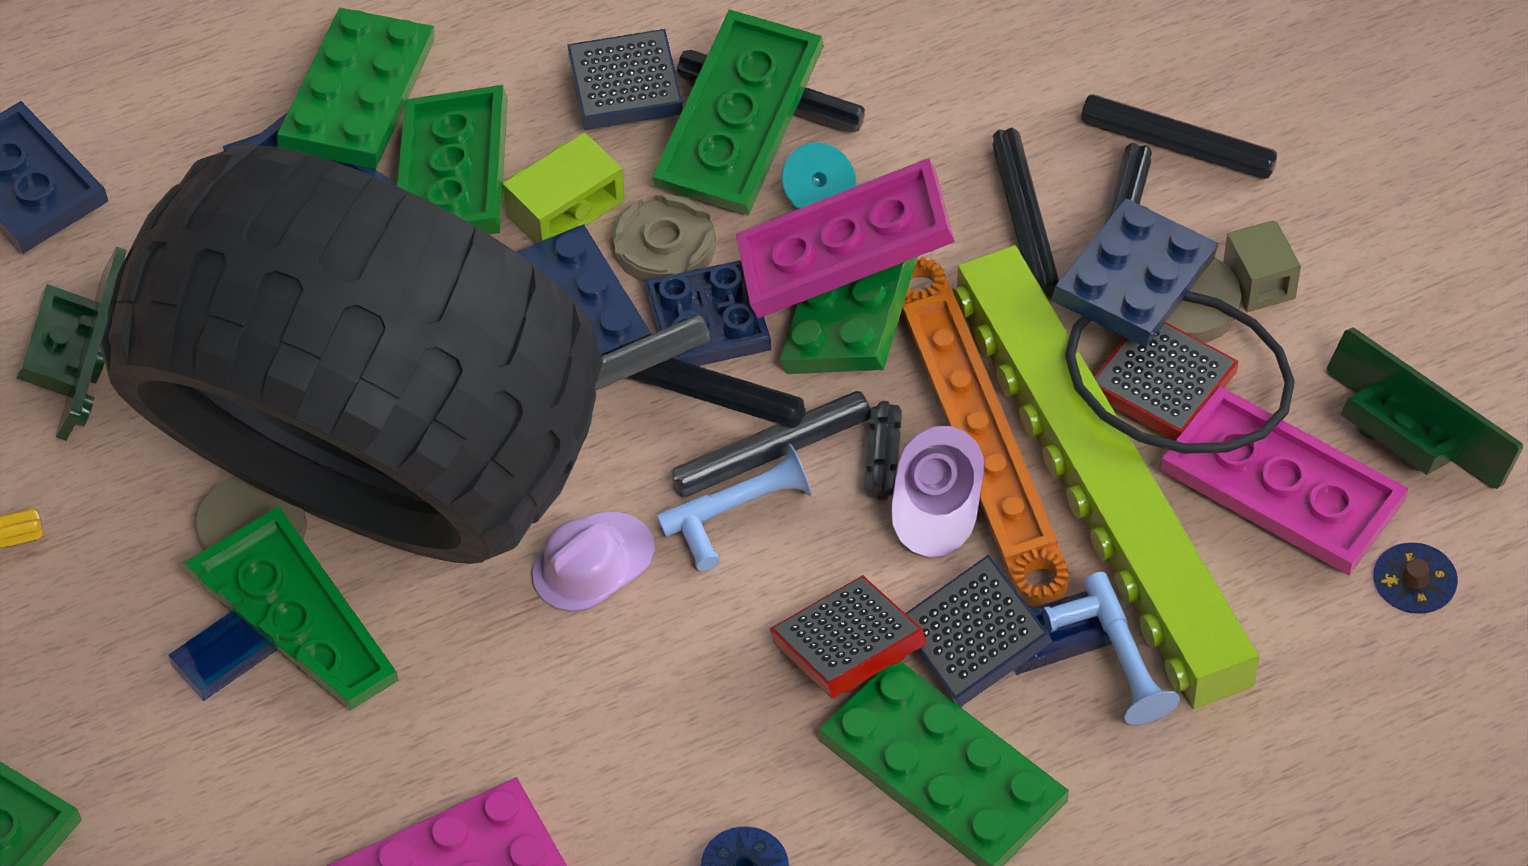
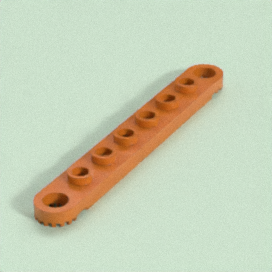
M921 256V259L916 261L911 280L917 277H926L934 283L931 284L932 288L927 287L926 292L924 289L921 290V293H918V290L912 292V289L909 288L901 312L947 425L968 433L978 443L984 457V475L979 504L1014 589L1023 601L1030 606L1048 607L1063 599L1069 589L1067 563L1060 551L1054 531L940 263H935L934 259L926 260V257ZM1046 569L1053 572L1057 578L1054 579V583H1049V587L1043 585V589H1040L1037 585L1036 588H1033L1031 583L1028 585L1026 577L1035 570Z

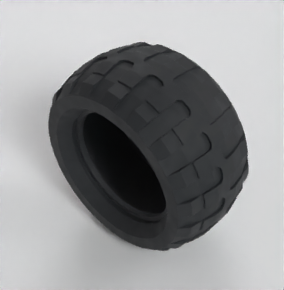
M259 145L232 147L226 151L197 160L193 163L180 184L173 186L151 210L116 276L107 311L109 321L100 343L110 383L118 395L151 424L199 456L254 487L344 529L411 553L464 564L482 563L485 560L516 548L531 524L538 522L561 494L589 432L597 395L595 386L603 364L591 322L581 307L547 274L496 238L413 193L359 170L302 152Z

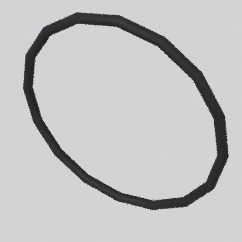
M1189 291L1183 300L1214 307L1250 327L1275 354L1284 380L1280 407L1259 430L1228 442L1182 443L1143 433L1107 412L1083 384L1075 357L1081 332L1091 320L1082 316L1073 324L1065 359L1075 391L1102 421L1140 443L1183 454L1228 453L1266 438L1289 413L1295 380L1284 349L1256 319L1219 298Z

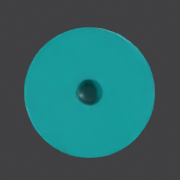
M813 142L798 147L788 156L782 170V185L789 201L797 209L856 187V176L851 162L839 149L826 143Z

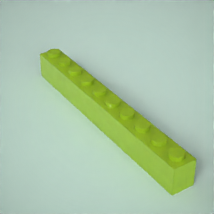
M1016 245L959 264L957 288H954L953 292L964 318L968 317L974 327L975 340L981 354L984 357L991 356L997 367V378L1002 391L1007 397L1014 396L1020 407L1021 422L1030 437L1037 436L1043 447V458L1049 473L1054 478L1060 476L1066 487V497L1073 515L1077 519L1084 518L1091 530L1090 539L1096 555L1101 561L1108 560L1115 572L1114 579L1120 597L1126 604L1132 603L1140 616V628L1147 644L1151 648L1157 646L1165 659L1166 675L1173 689L1176 692L1183 691L1192 708L1196 709L1253 687L1259 662L1257 651L1130 437L1102 421L1075 391L1065 359L1070 336ZM1077 350L1075 357L1083 384L1107 412L1117 417Z

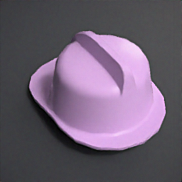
M952 426L930 427L916 434L903 449L898 461L891 505L892 525L899 540L912 552L926 557L945 556L959 549L972 533L977 518L981 484L984 475V457L978 443L965 431Z
M602 512L585 519L569 520L552 532L547 539L544 549L538 554L532 570L534 588L541 599L555 609L569 612L590 609L640 576L650 566L655 553L653 535L643 522L632 515L620 512Z

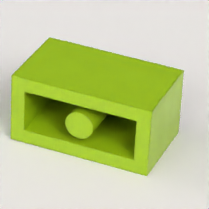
M585 132L568 143L560 144L549 155L528 168L520 169L503 183L507 216L535 244L584 224L586 226L625 201L622 167Z

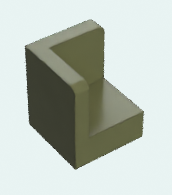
M1272 220L1227 233L1223 263L1230 267L1239 280L1241 301L1247 312L1296 299L1301 265L1276 221Z

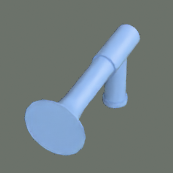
M789 443L788 452L784 459L767 472L709 496L706 494L659 513L657 518L665 537L680 531L683 532L695 558L697 569L699 571H707L717 566L720 558L714 552L702 522L717 517L716 515L775 491L799 489L803 490L808 496H811V490L802 464L793 446Z
M1105 572L1094 573L1084 580L1083 584L1088 593L1087 597L1050 608L1048 606L1043 608V617L1050 632L1056 631L1059 627L1098 616L1103 630L1107 632L1132 691V705L1124 715L1126 723L1130 725L1151 723L1171 713L1180 702L1179 694L1174 691H1162L1148 673L1127 626V619Z

